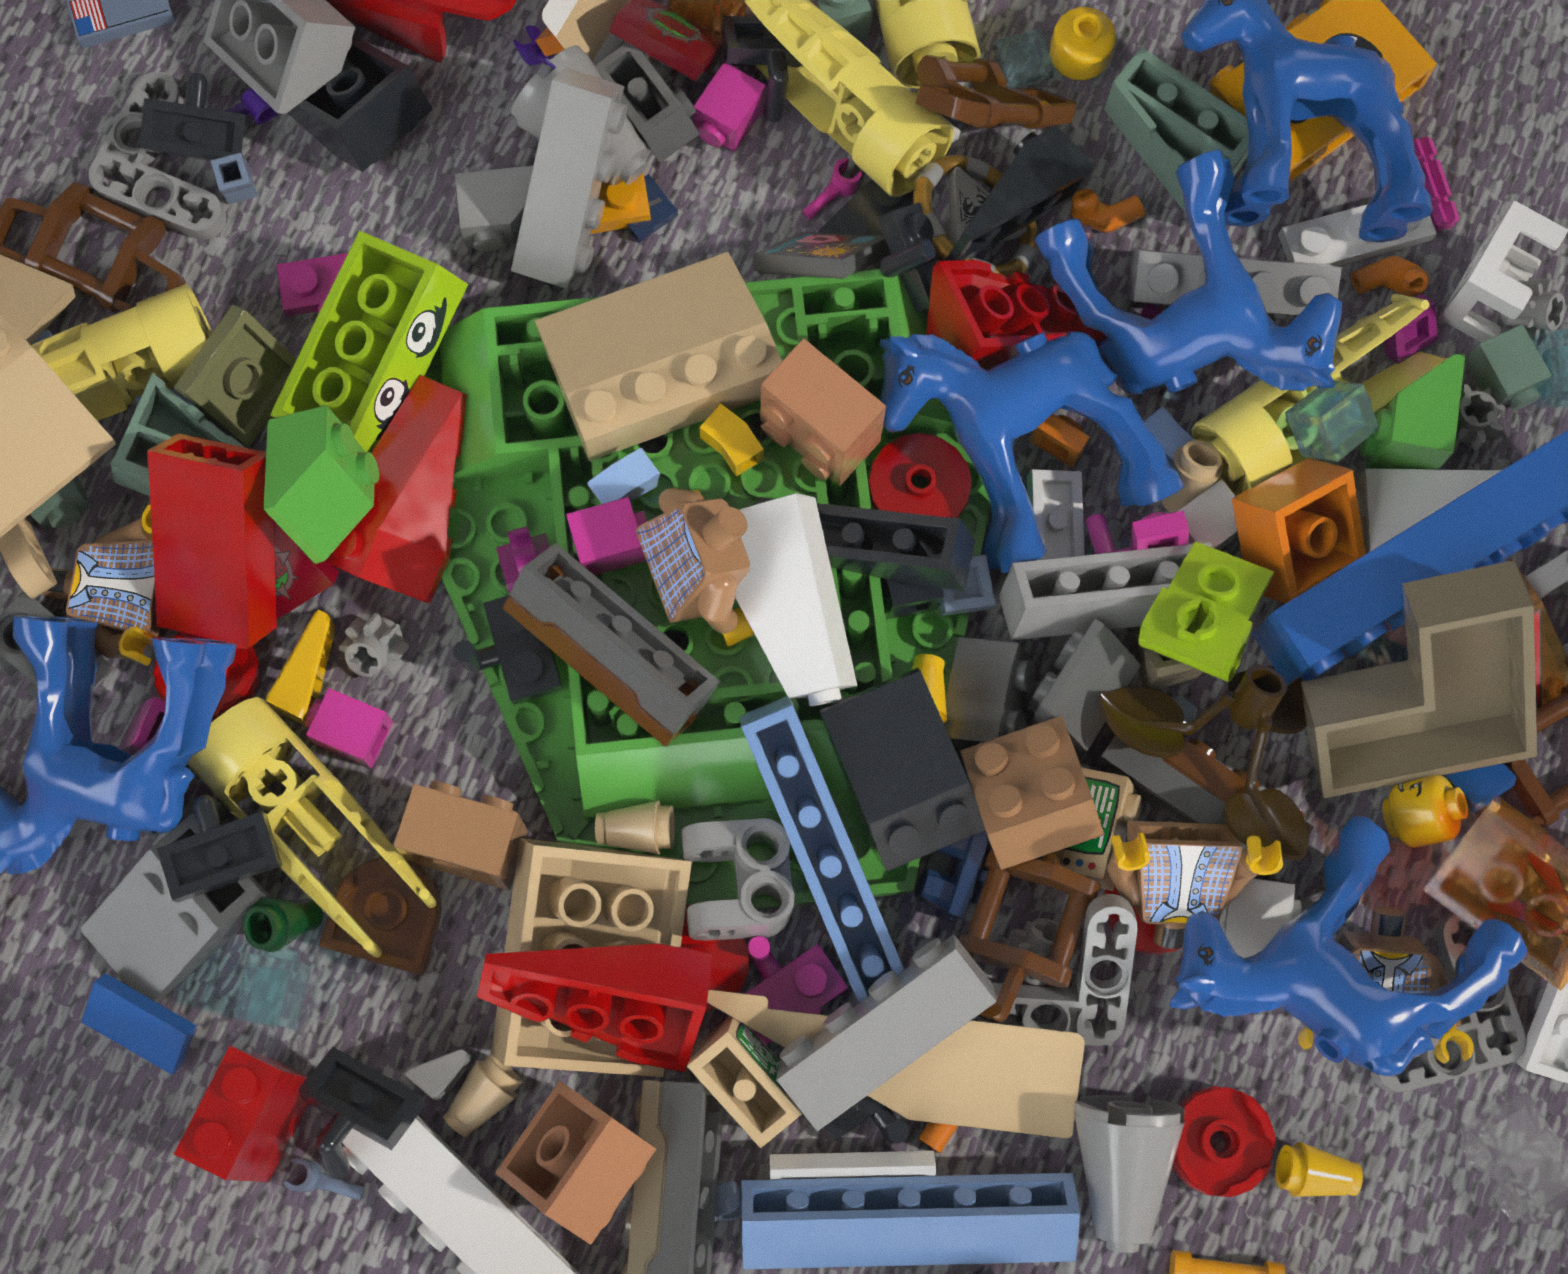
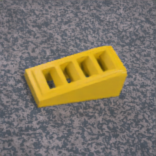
M319 609L317 612H314L266 696V701L275 711L304 726L312 704L320 696L335 635V624L327 613Z

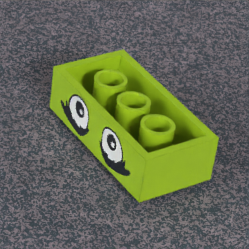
M359 230L270 416L278 418L327 405L342 424L346 423L350 427L354 438L366 452L372 453L419 376L425 375L468 284L437 263Z

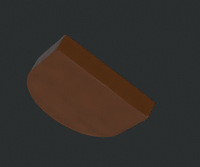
M382 856L360 865L341 881L336 891L335 899L382 950L381 956L375 958L369 954L362 945L329 916L318 946L423 976L442 912L441 899L439 901L440 895L438 897V889L436 890L437 887H435L434 881L428 877L420 866L406 860L426 889L436 899V906L429 908Z

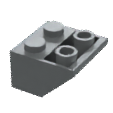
M1094 619L1086 633L1076 628L1053 665L1061 673L1057 676L1049 671L1026 708L1034 714L1027 727L1063 716L1076 755L1080 761L1106 721L1098 701L1101 691L1113 692L1127 687L1141 666L1140 663L1113 633L1097 619Z

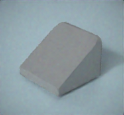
M460 1049L408 1069L402 1074L431 1098L443 1100L473 1064L474 1061L472 1059L474 1057Z

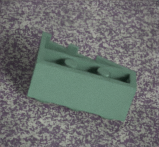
M1140 47L1114 80L1104 111L1186 214L1183 192L1175 171L1183 163L1203 153L1220 150L1224 159L1229 158L1235 177L1248 160L1249 133L1247 117L1143 47Z
M152 373L111 463L114 483L150 496L147 451L178 433L240 447L244 446L232 436H226L205 419L201 411L192 404L189 406L168 389L164 381Z

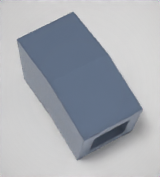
M242 153L211 160L219 191L224 195L228 204L258 197L251 169Z

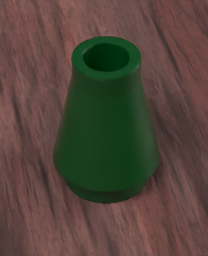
M310 898L303 900L261 899L246 912L243 919V932L249 944L254 948L266 952H277L308 931L317 929L322 922V910Z

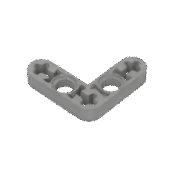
M150 72L142 76L133 88L90 166L88 172L89 181L102 199L144 218L152 215L164 221L166 227L200 240L211 239L223 230L226 223V214L218 198L205 189L150 167L157 153L138 150V147L132 148L124 144L127 133L135 128H140L142 113L139 112H142L143 99H150L149 95L151 93L160 94L165 89L168 99L158 100L183 104L182 93L173 77L164 72ZM119 170L124 180L134 185L133 191L131 192L127 185L118 181H113L108 187L104 180L105 175L114 176ZM156 187L169 189L171 192L170 199L163 206L154 208L145 204L146 195L150 190ZM184 200L188 208L197 212H202L207 206L212 217L210 219L201 218L196 224L191 213L181 208L182 201Z
M1106 894L1094 899L1088 905L1085 913L1076 988L1021 985L1005 1021L995 1022L977 1016L971 1021L1078 1033L1084 1038L1085 1045L1103 1046L1115 1042L1122 1035L1125 1027L1137 937V921L1130 902L1122 896ZM1109 914H1118L1120 919L1119 922L1115 923L1113 929L1114 944L1106 942L1103 923L1107 922ZM1102 960L1114 961L1120 966L1119 973L1114 978L1105 981L1092 977L1090 974L1091 968ZM992 983L996 999L1003 983ZM1096 997L1105 999L1104 1004L1107 1017L1103 1018L1101 1025H1093L1091 1019H1094L1097 1014L1098 1003ZM1015 1004H1021L1022 1021H1015ZM1049 1004L1060 1010L1059 1017L1050 1024L1036 1023L1030 1017L1032 1011L1040 1005Z
M1469 911L1458 912L1445 918L1438 926L1436 933L1437 944L1450 983L1455 979L1456 960L1465 948L1463 943L1454 944L1451 934L1459 931L1457 922H1460L1464 930L1472 929L1475 933L1484 921L1479 915ZM1508 983L1494 994L1489 1002L1484 1003L1480 1010L1463 1018L1464 1024L1457 1027V1030L1466 1033L1472 1039L1474 1052L1471 1058L1464 1062L1461 1056L1456 1068L1447 1070L1436 1062L1434 1050L1426 1051L1421 1054V1061L1430 1077L1425 1078L1424 1067L1402 1073L1403 1083L1400 1084L1397 1076L1377 1075L1370 1071L1375 1084L1382 1090L1390 1093L1407 1092L1506 1065L1519 1059L1525 1050L1526 1037ZM1498 1007L1501 1008L1503 1015L1492 1017L1498 1033L1507 1032L1509 1035L1510 1043L1503 1046L1504 1055L1501 1054L1498 1048L1488 1047L1486 1038L1494 1035L1490 1018L1478 1021L1476 1013L1493 1011ZM1431 1038L1433 1046H1435L1439 1039ZM1454 1042L1458 1046L1460 1054L1462 1055V1050L1460 1046L1456 1042Z

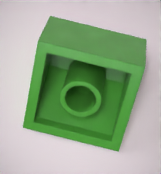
M1454 354L1398 392L1385 409H1379L1373 425L1365 427L1360 442V455L1367 457L1366 469L1438 470L1454 453L1465 355Z
M327 405L268 420L264 510L314 563L324 562L374 506V483H377L379 480V469L374 456L361 447L354 438L350 427L346 423L342 424Z

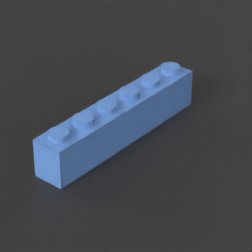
M786 696L739 716L740 724L857 1001L860 1003L870 995L868 989L876 980L890 971H894L898 975L904 971V967L792 701Z
M1073 1173L741 1180L743 1269L1076 1262L1080 1210Z

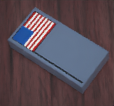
M66 0L76 37L82 49L176 22L170 0Z

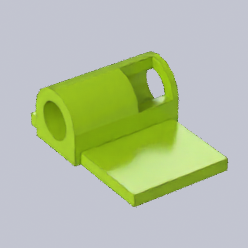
M1195 541L1168 589L1162 587L1144 618L1140 628L1138 645L1230 682L1240 665L1249 641L1253 623L1250 619L1269 586L1274 571Z

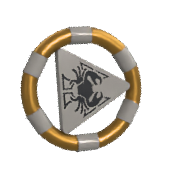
M967 155L944 156L928 163L917 177L914 186L913 204L920 202L923 213L931 221L934 235L930 241L944 261L989 196V193L975 180L983 182L993 189L1003 175L988 163ZM948 175L950 217L941 226L933 211L932 191L942 176ZM1035 221L997 242L1020 238L1019 247L1009 262L998 265L989 263L992 272L1010 277L1015 271L1021 273L1027 271L1036 257L1037 244L1034 239L1037 237ZM971 257L970 259H968V260H979V261H982V262H986V261H983V260H980V259H977V258H974V257Z

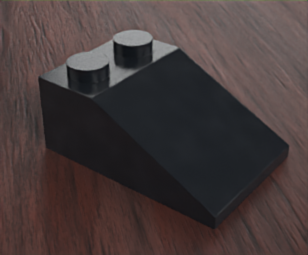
M353 35L352 44L347 52L341 73L290 110L288 114L334 156L357 170L364 172L370 165L379 161L383 154L406 133L412 131L433 109L408 65Z
M919 668L818 709L870 848L886 872L985 830L968 778Z

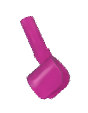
M842 158L835 163L830 184L802 211V214L809 221L837 196H851L858 189L862 171L857 173L852 179L841 176L848 167V158Z

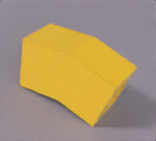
M721 403L700 426V438L723 456L735 476L764 460V449L747 423Z

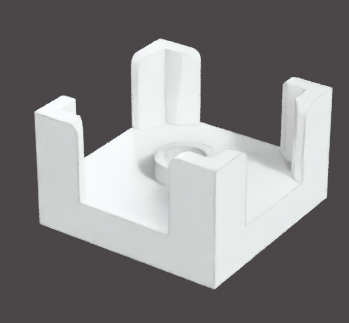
M1514 200L1482 242L1438 319L1480 342L1499 335L1502 330L1499 325L1471 309L1477 301H1480L1511 319H1516L1525 308L1532 295V290L1518 282V280L1528 281L1529 277H1532L1537 271L1541 260L1513 245L1518 234L1521 232L1552 250H1557L1565 238L1568 229Z

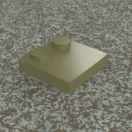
M232 305L176 383L174 389L224 433L232 436L241 445L249 448L270 418L273 407L297 359L245 309Z

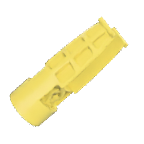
M744 0L762 24L803 65L800 67L787 65L789 81L786 99L814 127L822 133H827L848 152L855 164L889 196L900 197L914 190L916 179L925 166L947 154L954 134L951 124L938 112L916 104V92L908 90L880 64L881 61L874 53L809 0ZM755 65L769 80L767 65Z
M874 0L892 74L905 87L919 89L920 81L917 75V66L922 57L926 55L938 56L953 62L972 63L980 58L981 53L967 0Z
M188 284L136 303V307L89 325L87 322L36 342L31 346L97 421L127 410V405L135 403V398L142 396L152 373L164 381L168 389H174L176 383L211 336L212 330Z
M1395 293L1391 296L1392 304L1370 316L1361 318L1354 325L1337 334L1333 358L1335 370L1331 373V377L1335 381L1334 388H1318L1313 385L1307 387L1304 391H1282L1277 387L1266 384L1264 380H1260L1197 421L1192 427V438L1209 443L1219 451L1222 457V474L1215 483L1222 479L1232 493L1238 496L1307 458H1314L1335 445L1339 439L1359 425L1372 419L1380 408H1385L1398 392L1447 360L1448 358L1419 351L1403 362L1395 363L1353 390L1349 382L1343 380L1340 373L1394 335L1424 310L1428 309L1429 302L1424 299Z
M255 697L244 700L227 710L211 723L206 748L193 755L187 763L188 766L237 820L247 817V815L236 803L249 796H252L253 800L268 812L269 823L283 864L280 868L333 921L362 945L369 954L378 958L381 956L382 950L276 834L288 824L317 857L325 851L329 852L342 835L312 803L321 793L328 797L427 907L433 908L436 906V899L426 889L403 856L393 847L394 845L344 785L323 765L264 699ZM296 750L318 772L319 776L312 775L303 783L299 775L287 764L294 756ZM276 780L286 787L284 793L279 797L268 789L271 783Z

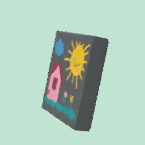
M800 232L754 253V271L760 274L844 279L887 257L890 254V249L884 236Z

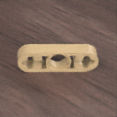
M25 517L0 538V551L16 582L30 598L34 599L55 586L57 581L28 518Z

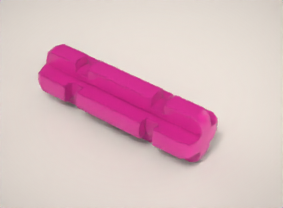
M1427 136L1414 139L1415 153L1425 174V189L1431 195L1433 212L1430 214L1434 228L1436 231L1449 229L1455 226V223L1459 220V214L1455 202L1448 200L1452 194L1440 160L1434 159V156L1438 155L1434 142Z

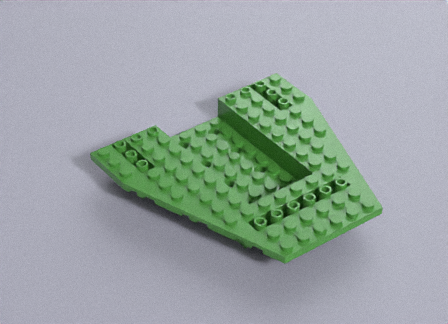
M880 269L857 271L844 279L806 276L745 282L766 321L782 361L804 338L879 400L884 374L882 355L885 353L880 346V340L888 339L890 336L908 338L911 334L926 335L929 309L916 313L901 276L887 278L881 274ZM599 297L483 308L447 328L424 375L426 378L467 394L461 455L455 459L452 488L457 490L456 506L450 508L448 537L452 538L451 554L441 578L467 637L477 650L494 645L483 603L509 595L496 547L510 543L507 532L527 526L531 537L546 533L550 547L557 543L580 563L566 514L600 505L601 502L587 482L615 462L640 448L637 444L593 461H588L535 324L537 319ZM761 399L730 411L746 423L754 420L760 421ZM929 399L903 431L890 433L883 427L879 444L840 487L830 478L821 480L814 476L802 463L801 459L803 456L789 444L786 447L777 445L769 437L765 441L760 442L764 449V460L735 476L723 456L700 438V426L707 420L705 419L664 434L668 442L660 452H645L660 473L657 487L630 502L633 513L644 511L647 522L665 513L659 507V497L664 490L669 488L690 491L699 489L705 501L721 498L728 503L729 507H734L738 510L757 505L759 497L778 499L795 493L815 497L816 503L874 509L871 504L868 486L873 461L884 446L900 436L923 433L941 437L952 444L968 463L972 484L967 506L958 519H961L975 540L972 556L981 555L991 504L981 476L966 451L959 444L949 413L938 399ZM921 475L911 479L912 484L917 488H926L930 485L928 479ZM647 561L599 574L596 577L663 634L670 630H678L684 633L689 640L685 652L720 681L696 721L667 747L662 745L556 653H554L564 690L513 705L510 701L501 666L497 665L482 670L558 842L686 860L683 857L681 831L684 827L691 824L766 818L774 820L784 828L739 719V716L786 697L787 694L755 634L748 639L727 647L723 634L715 631L703 617L670 623ZM831 567L857 681V686L840 690L841 698L844 699L911 671L913 659L919 654L936 655L945 661L943 673L946 698L958 637L964 638L969 612L940 616L938 607L935 611L886 620L879 577ZM736 598L732 606L733 610L740 607ZM790 698L873 896L882 897L913 893L920 858L886 872L870 848L818 710L834 702L810 706L808 698ZM658 800L661 806H673L676 834L673 849H662L660 854L608 846L607 844L598 845L596 842L595 817L597 812H607ZM764 843L752 844L747 848L748 853L759 861H767L775 856L773 849ZM790 843L789 860L791 882L795 894L794 906L816 904ZM733 861L692 862L686 904L738 899L736 872ZM758 895L751 900L756 910L780 908L777 900L770 895Z

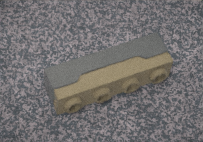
M643 1080L642 1093L637 1099L635 1108L636 1120L639 1124L638 1136L656 1148V1151L647 1162L642 1175L634 1181L633 1204L626 1216V1232L630 1238L628 1262L624 1265L622 1274H711L724 1107L702 1083Z

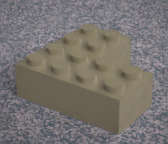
M1515 560L1402 583L1408 650L1407 661L1301 682L1310 754L1323 798L1410 782L1430 775L1441 776L1537 757L1534 605Z

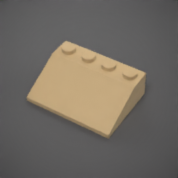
M729 252L535 320L537 330L589 462L703 421L713 413L720 403L729 410H733L760 400L761 384L782 362L766 321Z
M0 314L1 538L115 446L116 443L33 347Z
M520 838L504 953L657 943L681 947L692 861L578 844ZM497 1006L491 1054L504 1066L653 1077L664 1076L665 1068L634 1063L616 1056L617 1046L592 1036L585 1043L571 1037V1027L549 1018L545 1021L535 1022Z

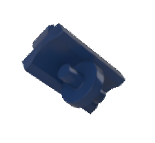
M986 830L934 851L954 859L950 874L947 876L931 869L924 870L915 897L931 907L937 908L936 917L948 921H953L954 918L963 919L974 885L976 888L971 904L977 906L989 871L985 867L989 853L986 854L982 869H980L989 841ZM1009 881L1007 882L1004 893L1007 892L1010 883Z

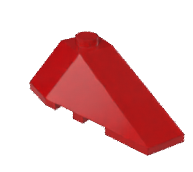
M979 260L938 261L933 266L926 335L933 334L938 338H943L950 345H954L956 349H961L967 356H971L981 368L988 370L1019 355L1015 344L1041 332H1044L1047 341L1059 336H1066L1070 331L1082 332L1094 339L1097 346L1107 338L1101 331L1084 326L1073 302L1058 283H1055L1051 288L1030 283L1029 275L1015 271L1010 277L994 273L989 263Z
M422 375L419 376L371 453L379 469V480L377 483H374V506L326 559L329 563L361 579L431 604L451 554L452 538L448 537L450 508L456 506L457 490L452 488L455 459L461 455L467 394Z
M660 943L490 953L485 956L477 997L535 1022L545 1021L549 1018L571 1027V1037L585 1043L592 1036L617 1046L616 1056L630 1062L686 1072L707 1007L713 954L695 951L687 947H675Z

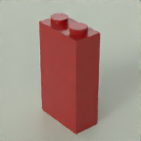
M178 433L147 451L157 626L179 631L185 637H205L237 644L236 649L250 648L277 628L274 520L264 510L266 452Z
M229 1046L173 1155L224 1180L270 1182L309 1103L303 1101L299 1093L300 1087L309 1076L272 1058Z

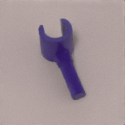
M533 25L526 26L525 29L532 42L520 44L517 40H513L523 61L529 65L543 63L555 69L556 67L550 62L555 55L545 56L535 41L541 34L540 30Z
M252 88L247 89L243 93L240 103L224 110L246 114V116L250 114L258 125L264 124L278 115Z

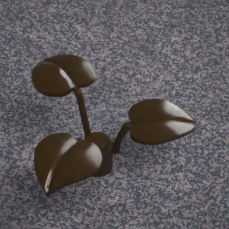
M1251 666L1248 670L1234 675L1221 699L1189 723H1183L1184 713L1180 706L1170 696L1159 690L1133 686L1113 692L1101 691L1098 701L1108 726L1122 742L1148 756H1177L1184 748L1183 735L1193 734L1226 707L1230 708V717L1237 725L1245 729L1257 728L1245 781L1246 793H1235L1228 798L1224 805L1223 814L1225 822L1232 834L1246 846V841L1250 836H1258L1261 839V847L1270 846L1275 840H1278L1281 843L1283 859L1296 860L1304 858L1309 849V835L1305 819L1298 806L1280 790L1268 788L1258 791L1256 786L1268 731L1280 734H1295L1303 731L1307 726L1301 685L1303 679L1301 677L1287 685L1274 666Z

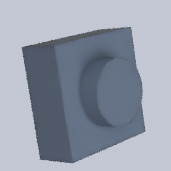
M986 555L972 556L965 591L943 589L944 598L939 605L940 616L990 610L995 606Z

